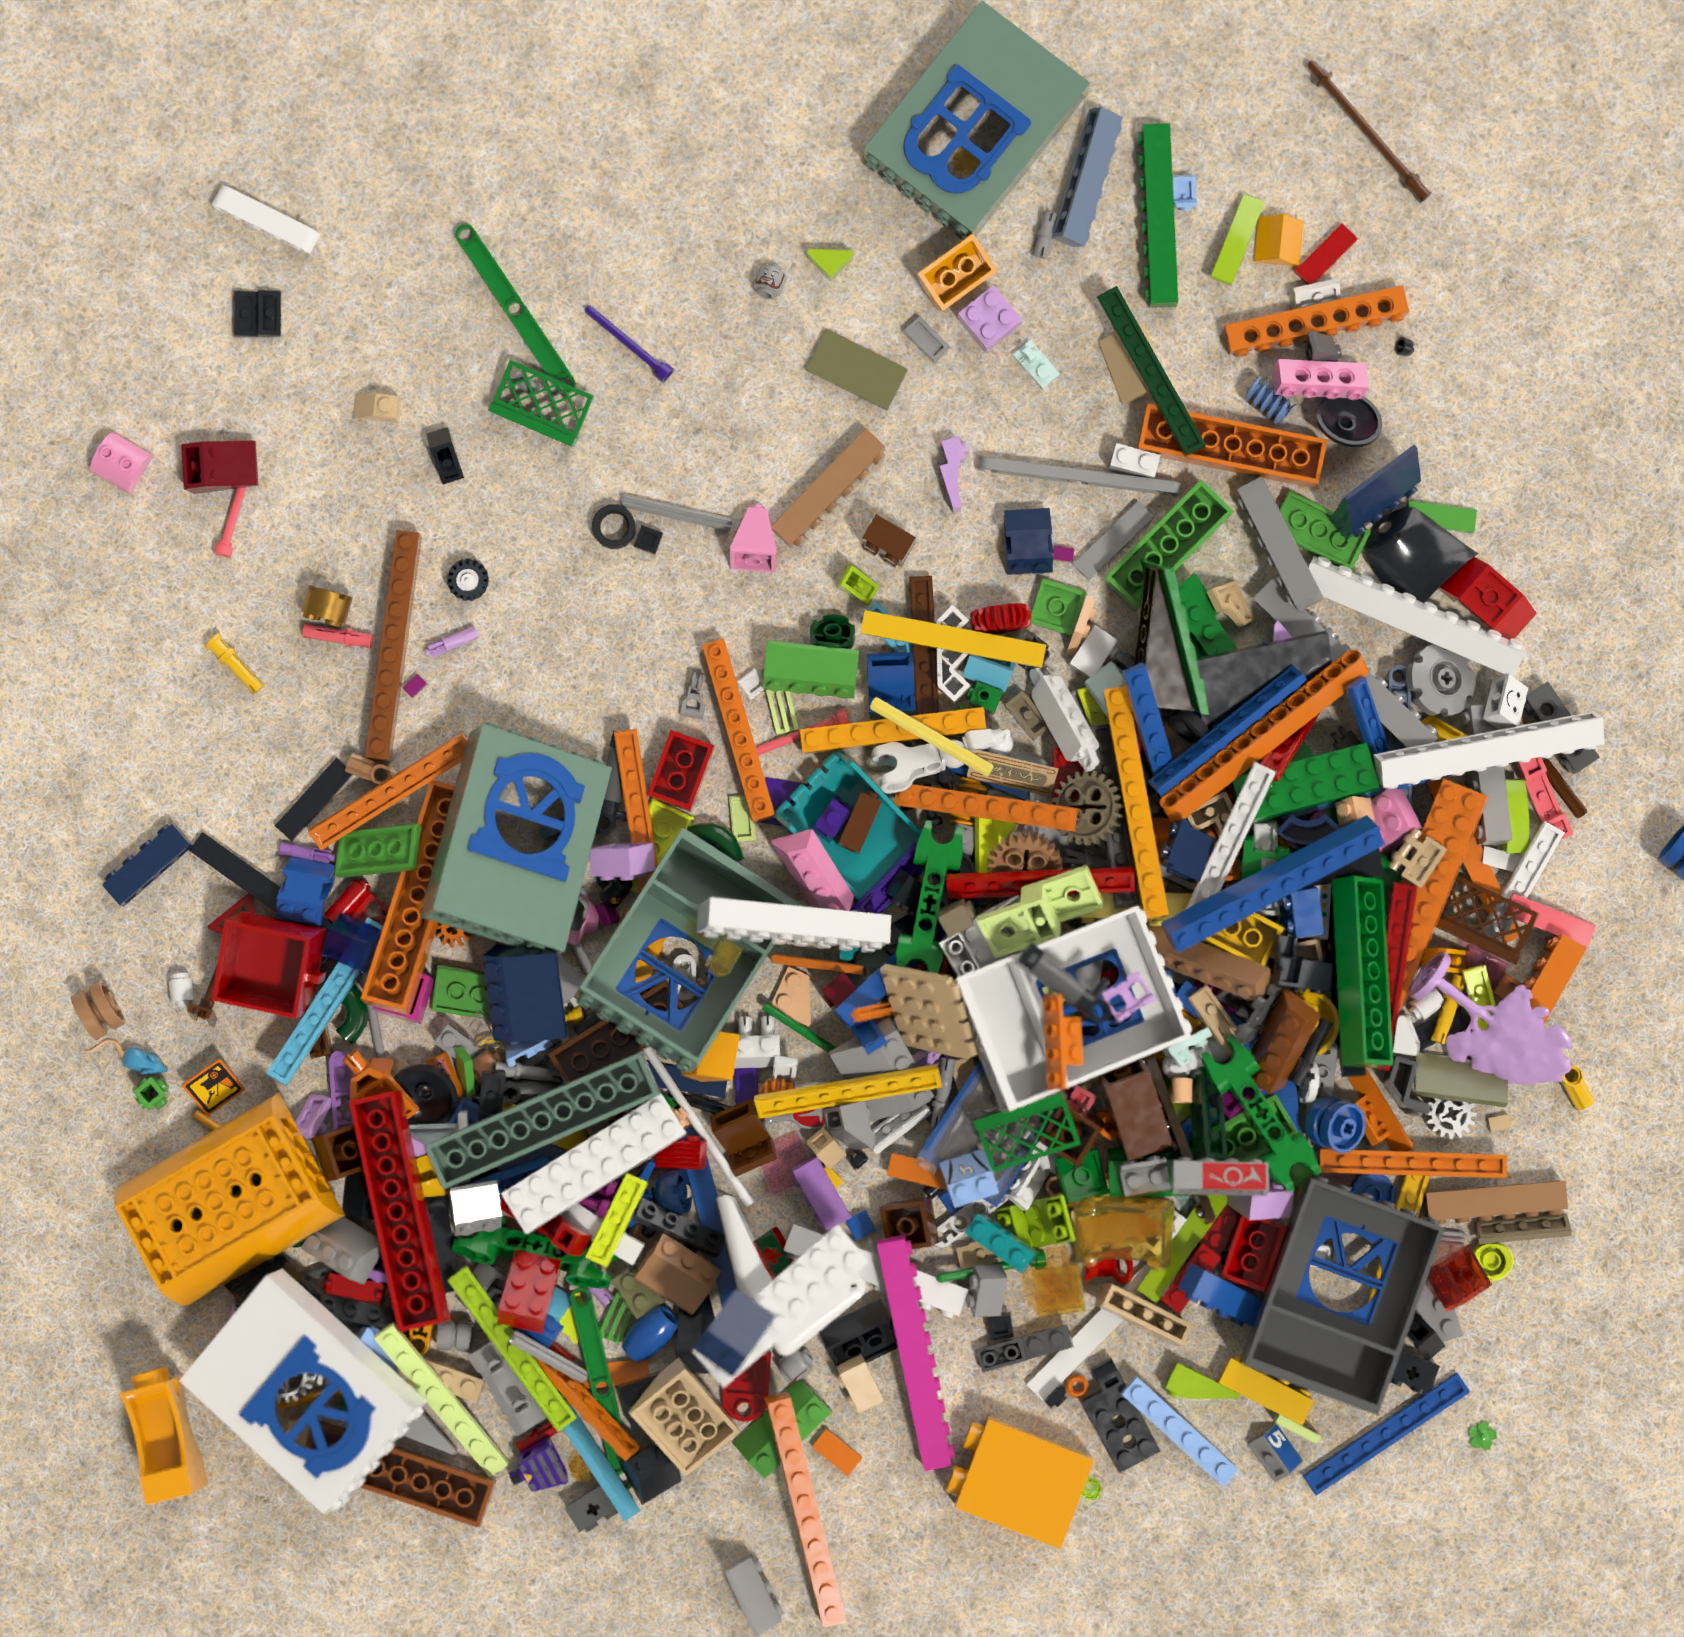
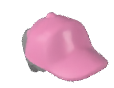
M583 887L580 890L568 937V942L574 946L579 945L583 935L595 933L599 924V916L595 905L590 901L589 892Z

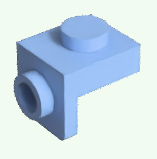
M1195 174L1173 176L1174 207L1178 208V210H1191L1192 207L1197 206Z

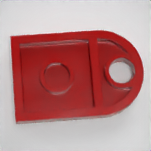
M764 1352L724 1388L722 1387L723 1407L733 1419L748 1422L757 1419L765 1411L766 1403L764 1398L769 1396L771 1352ZM741 1403L750 1405L751 1413L748 1416H741L738 1413V1406Z

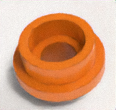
M1074 1374L1066 1380L1065 1389L1071 1397H1083L1088 1391V1381L1082 1375ZM1074 1382H1080L1081 1388L1077 1391L1072 1388Z

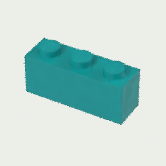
M983 1212L975 1216L965 1231L966 1235L1020 1273L1027 1271L1039 1253Z

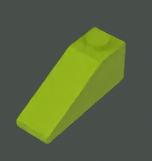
M1175 1362L1163 1386L1168 1389L1166 1394L1178 1400L1181 1396L1186 1399H1239L1240 1397L1239 1393L1178 1362Z

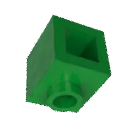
M977 681L975 687L971 685L966 698L970 699L969 706L975 708L984 707L985 712L994 715L1003 691Z

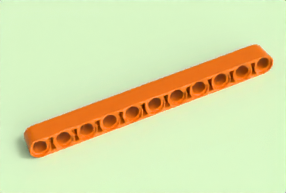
M1350 650L1344 653L1161 798L1160 805L1168 819L1174 822L1178 819L1187 818L1253 766L1254 762H1258L1346 693V687L1358 677H1366L1369 669L1361 653L1358 650Z

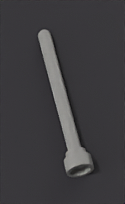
M369 972L361 973L357 978V983H360L363 989ZM367 1005L376 1058H386L378 1014L371 1005Z

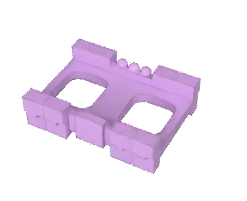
M1139 971L1134 972L1125 978L1124 982L1115 986V988L1114 986L1101 995V998L1109 1003L1110 998L1119 994L1126 1003V1007L1119 1012L1114 1011L1111 1006V1013L1117 1022H1121L1135 1010L1141 1008V1006H1145L1156 999L1140 977ZM1137 981L1141 983L1145 990V995L1139 999H1135L1129 991V986Z

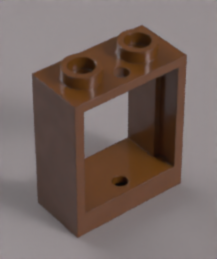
M866 791L865 794L860 793L837 846L859 855L882 801L878 800L879 795L870 791Z

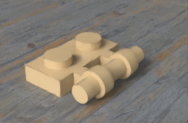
M1414 827L1412 832L1403 839L1405 842L1399 851H1395L1393 854V860L1389 867L1397 871L1401 864L1404 865L1406 869L1401 875L1422 888L1448 849L1429 836L1426 837L1423 843L1419 842L1417 839L1422 832ZM1415 847L1418 851L1410 861L1406 856L1411 848Z

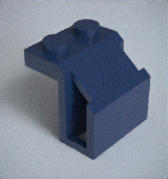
M1050 508L1004 510L1007 575L1052 573L1053 548Z
M1178 819L1172 822L1168 828L1167 834L1169 837L1167 843L1160 850L1159 855L1161 859L1159 864L1166 867V871L1191 883L1199 882L1215 838L1191 828L1190 821Z

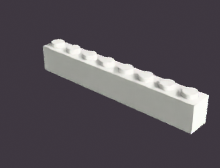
M793 1224L783 1250L788 1252L787 1257L797 1260L824 1235ZM860 1249L869 1262L853 1276L861 1277L865 1284L866 1282L874 1284V1290L887 1294L880 1257ZM917 1270L918 1277H914L915 1286H920L922 1300H919L920 1307L931 1310L933 1306L940 1309L939 1314L952 1318L953 1314L959 1316L968 1289L950 1282L939 1283L936 1277Z

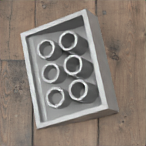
M889 1017L877 1024L888 1043L868 1055L857 1037L828 1052L844 1080L918 1068ZM924 1090L866 1100L865 1103L870 1110L869 1122L916 1110L935 1099L931 1090Z

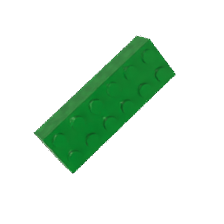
M1367 743L1289 763L1278 782H1271L1252 824L1335 803L1351 796L1358 797L1377 792L1380 786ZM1249 774L1241 775L1230 783L1235 802Z

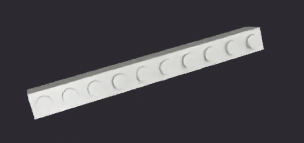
M1313 556L1309 569L1324 597L1505 675L1515 676L1526 651V647L1519 640L1512 638L1508 640L1501 637V633L1489 629L1487 631L1480 628V625L1474 621L1468 620L1466 622L1459 619V616L1453 612L1446 611L1445 613L1438 610V607L1430 602L1422 603L1409 593L1401 594L1394 591L1395 589L1388 584L1380 585L1373 582L1374 580L1367 575H1356L1346 566L1340 565L1338 567L1331 564V561L1325 557L1319 556L1317 558Z
M1592 711L1374 754L1375 772L1378 782L1383 788L1393 789L1397 788L1400 784H1418L1420 780L1425 779L1439 780L1445 775L1459 776L1463 775L1466 771H1484L1487 767L1491 766L1505 767L1511 762L1524 763L1536 757L1550 758L1553 754L1557 753L1570 754L1577 749H1595L1597 745L1605 744L1603 718Z

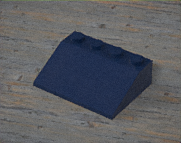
M1415 444L1342 499L1330 520L1347 540L1353 535L1355 538L1359 537L1366 531L1365 526L1369 523L1376 524L1384 517L1382 513L1386 510L1393 511L1401 504L1400 500L1406 496L1409 499L1418 491L1416 487L1421 482L1418 450Z
M496 944L482 955L493 1040L518 1043L564 1039L568 1037L557 951Z

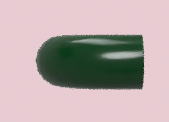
M698 823L687 827L689 832L734 861L738 862L744 859L736 836L726 827L716 823Z
M354 984L341 1003L345 1008L346 1014L343 1022L336 1029V1032L351 1044L357 1041L365 1029L369 1012L367 1004L361 1000L362 993Z

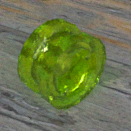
M1088 1478L1086 1484H1096L1097 1488H1095V1491L1097 1492L1094 1495L1091 1493L1086 1494L1083 1489L1082 1496L1088 1500H1094L1101 1494V1485L1096 1479Z

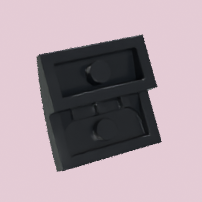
M234 290L233 337H281V291L258 290L254 292Z

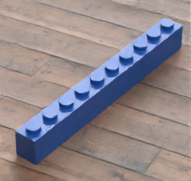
M1365 815L1161 922L1169 943L1179 953L1380 848L1385 843L1379 827L1368 815Z

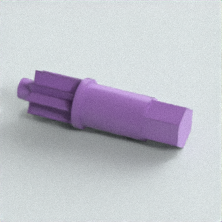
M282 842L279 849V855L298 857L330 864V861L334 862L336 855H333L331 850H320L315 846L308 847Z

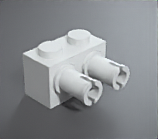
M743 1016L737 1019L738 1035H740L735 1068L774 1067L775 1056H780V1035H775L774 1017L769 1016V1025H767V1016L760 1018L761 1036H752L751 1017L746 1016L745 1026Z

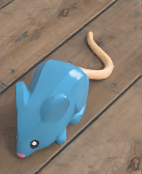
M104 1039L92 1049L84 1050V1052H92L103 1044L110 1042L116 1046L124 1067L147 1075L168 1072V1068L156 1054L147 1053L142 1049L129 1047L124 1052L120 1044L114 1039Z

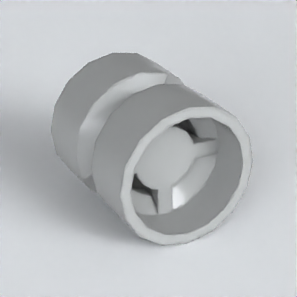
M453 1320L439 1323L437 1349L450 1351L455 1347L457 1351L470 1352L473 1338V1322L460 1321L455 1325Z

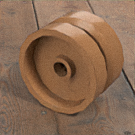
M98 980L89 986V994L81 990L71 996L72 1005L80 1021L95 1040L107 1035V1025L112 1029H117L125 1024L124 1015L116 999L102 980Z

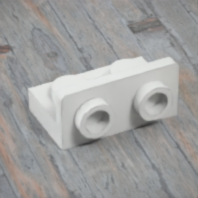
M1041 1158L1025 1162L1005 1193V1196L1021 1210L1028 1211L1050 1173L1040 1164Z

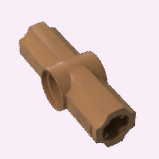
M354 753L351 754L345 772L377 785L384 782L375 779L374 775L378 769H385L387 771L386 780L399 771Z

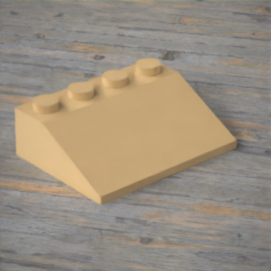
M679 1357L659 1373L629 1411L630 1415L685 1477L740 1432L734 1420Z

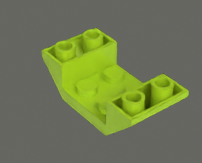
M1063 1194L1033 1200L1028 1211L1021 1210L1017 1205L994 1210L997 1223L1033 1248L1075 1241Z

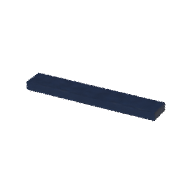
M647 1062L658 1088L668 1089L652 1064ZM664 1065L680 1091L725 1098L727 1081L700 1082L682 1076V1071L675 1066Z

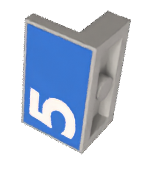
M1277 1423L1273 1424L1264 1434L1248 1443V1446L1274 1482L1290 1475L1304 1461Z

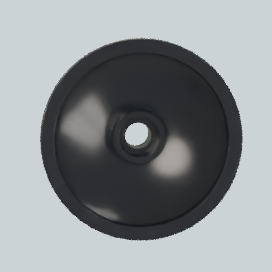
M1364 396L1362 399L1357 400L1322 397L1316 406L1315 420L1319 429L1326 437L1337 444L1347 447L1367 446L1378 438L1382 430L1380 412Z
M414 1064L404 1067L393 1077L419 1107L418 1112L408 1119L409 1124H443L453 1115L458 1102L457 1090L452 1080L440 1069L426 1064Z

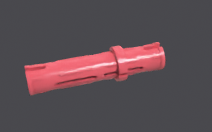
M305 623L302 632L303 638L341 643L347 647L354 645L371 648L373 643V634L355 632L349 628L341 630Z

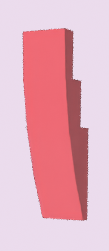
M1511 894L1510 900L1539 913L1533 927L1556 936L1564 934L1579 944L1588 947L1596 927L1595 925L1516 894ZM1507 905V908H1506V910H1505L1504 915L1510 913V910H1509L1508 905ZM1523 912L1515 915L1516 920L1528 924L1531 915Z

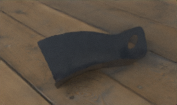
M1403 507L1393 511L1374 524L1365 545L1368 562L1380 582L1392 586L1395 589L1394 591L1401 594L1409 593L1422 603H1425L1461 566L1479 554L1426 514L1411 507ZM1387 521L1391 522V527L1388 531L1384 533L1379 532L1381 524ZM1399 532L1400 538L1397 540L1393 539V536Z

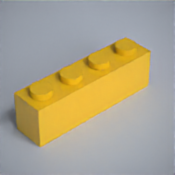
M1237 1355L1234 1359L1228 1357L1217 1379L1218 1383L1303 1426L1315 1402L1309 1398L1311 1393L1300 1387L1296 1391L1289 1387L1290 1382L1279 1378L1274 1380L1268 1377L1266 1373L1240 1364L1241 1357Z

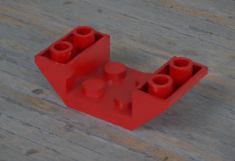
M1473 557L1461 566L1438 588L1453 602L1458 600L1490 629L1501 633V637L1508 640L1511 638L1515 639L1537 614L1524 594L1493 567L1476 557Z

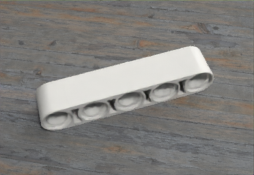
M221 185L211 204L215 209L219 211L222 209L225 211V214L239 221L242 219L245 221V224L259 231L262 229L265 231V234L279 241L282 239L285 241V244L299 251L302 249L308 255L311 254L321 235L314 229L225 185Z

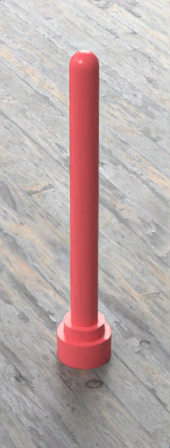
M238 488L235 491L223 536L218 543H215L214 554L231 558L233 551L231 538L246 488Z
M843 708L837 710L836 714L832 715V718L803 729L849 724L850 722ZM800 730L756 746L758 756L800 740Z

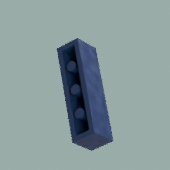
M164 825L157 832L158 836L151 841L149 839L139 848L141 851L138 854L127 857L122 862L123 867L117 872L113 870L104 878L106 881L102 886L120 906L124 907L193 846L176 825Z

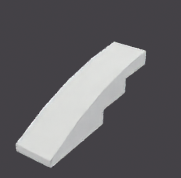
M580 1203L560 1214L590 1234L592 1241L603 1222V1219H600L593 1209ZM625 1231L614 1255L633 1265L645 1243L627 1234Z

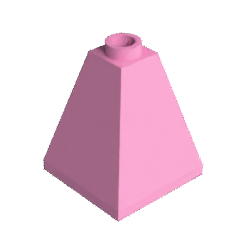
M752 505L748 507L730 546V569L776 573V546L768 511L764 506Z

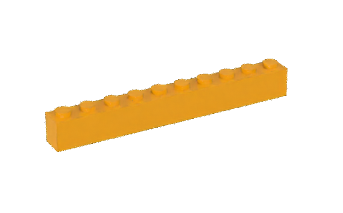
M1126 686L1104 689L1106 711L1121 794L1123 796V805L1125 806L1124 810L1142 910L1146 914L1147 921L1166 918L1169 913L1130 700Z

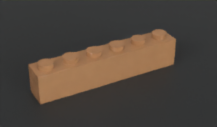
M865 428L771 525L772 531L790 548L794 545L798 547L806 539L804 534L810 528L815 530L822 522L820 518L826 512L830 514L838 506L836 501L841 496L845 498L854 489L852 485L856 480L862 481L870 472L868 468L873 463L877 465L886 456L884 454L886 446Z
M1147 926L1148 931H1151L1156 939L1154 946L1157 954L1160 953L1164 959V968H1169L1182 975L1192 977L1253 1002L1257 997L1263 996L1271 986L1270 968L1202 942H1198L1178 953L1169 943L1162 927Z
M1566 1181L1425 1192V1217L1440 1221L1439 1225L1446 1224L1447 1219H1455V1223L1469 1222L1470 1217H1478V1221L1493 1220L1492 1215H1501L1502 1219L1516 1218L1515 1213H1524L1525 1217L1539 1216L1538 1211H1548V1215L1562 1214V1209H1568Z

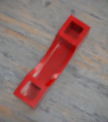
M503 1198L500 1203L501 1210L516 1219ZM558 1215L537 1229L545 1234L553 1245L568 1255L582 1256L592 1238L590 1234L561 1215Z

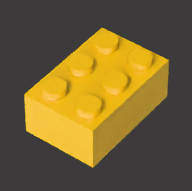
M1254 913L1203 941L1218 949L1265 966L1270 957L1274 934L1281 935L1284 928Z

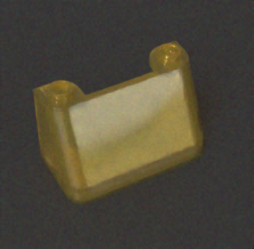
M1087 1196L1073 1208L1075 1262L1083 1263L1084 1266H1095L1103 1258L1147 1261V1265L1151 1266L1153 1270H1163L1170 1265L1175 1211L1173 1200Z

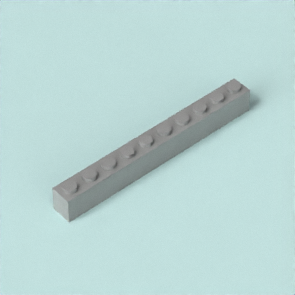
M1273 578L1253 597L1254 601L1273 620L1279 621L1292 637L1325 631L1320 625L1322 620L1313 611L1309 614L1305 609L1299 612L1296 606L1291 607L1285 596L1288 594L1286 586L1281 587L1279 582H1276ZM1328 628L1326 631L1329 635L1331 660L1333 663L1344 653L1352 649L1346 643L1342 646L1336 640L1339 636L1331 628ZM1366 663V665H1367V667H1368V669H1369V671H1370L1372 668ZM1368 672L1366 680L1380 722L1406 748L1439 741L1436 737L1438 732L1429 723L1425 726L1419 720L1422 716L1414 708L1411 707L1408 710L1402 704L1405 700L1396 691L1392 694L1386 688L1388 684L1379 675L1375 678Z

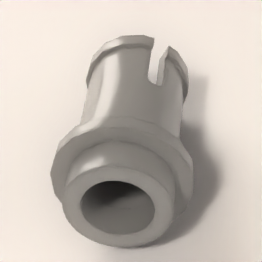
M521 370L513 376L512 381L514 383L525 379ZM530 379L534 392L540 390L541 386ZM526 381L515 385L519 386L528 395L531 394Z

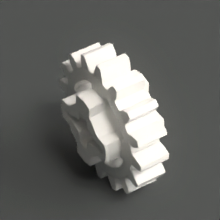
M1432 1098L1434 1100L1433 1103L1427 1102V1104L1431 1105L1429 1114L1425 1115H1430L1431 1119L1427 1120L1426 1123H1433L1434 1126L1431 1131L1439 1130V1137H1443L1447 1133L1448 1139H1452L1453 1133H1455L1460 1138L1462 1137V1130L1466 1133L1470 1132L1467 1125L1475 1124L1470 1120L1471 1117L1477 1116V1113L1471 1112V1108L1475 1104L1461 1102L1462 1105L1457 1106L1452 1103V1100ZM1441 1102V1110L1436 1114V1108ZM1448 1108L1450 1110H1460L1453 1115V1120L1450 1117H1442L1449 1112ZM1465 1113V1119H1464L1463 1123L1461 1124V1123H1460L1461 1116H1462V1114ZM1439 1123H1448L1451 1130L1442 1127Z

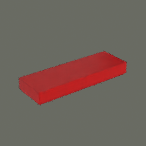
M1341 223L1294 273L1307 285L1316 283L1359 238Z

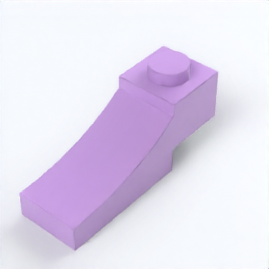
M959 436L941 441V448L947 464L939 466L941 478L953 512L962 510L958 489V472L960 463L965 461V455L968 454L965 441L960 442Z

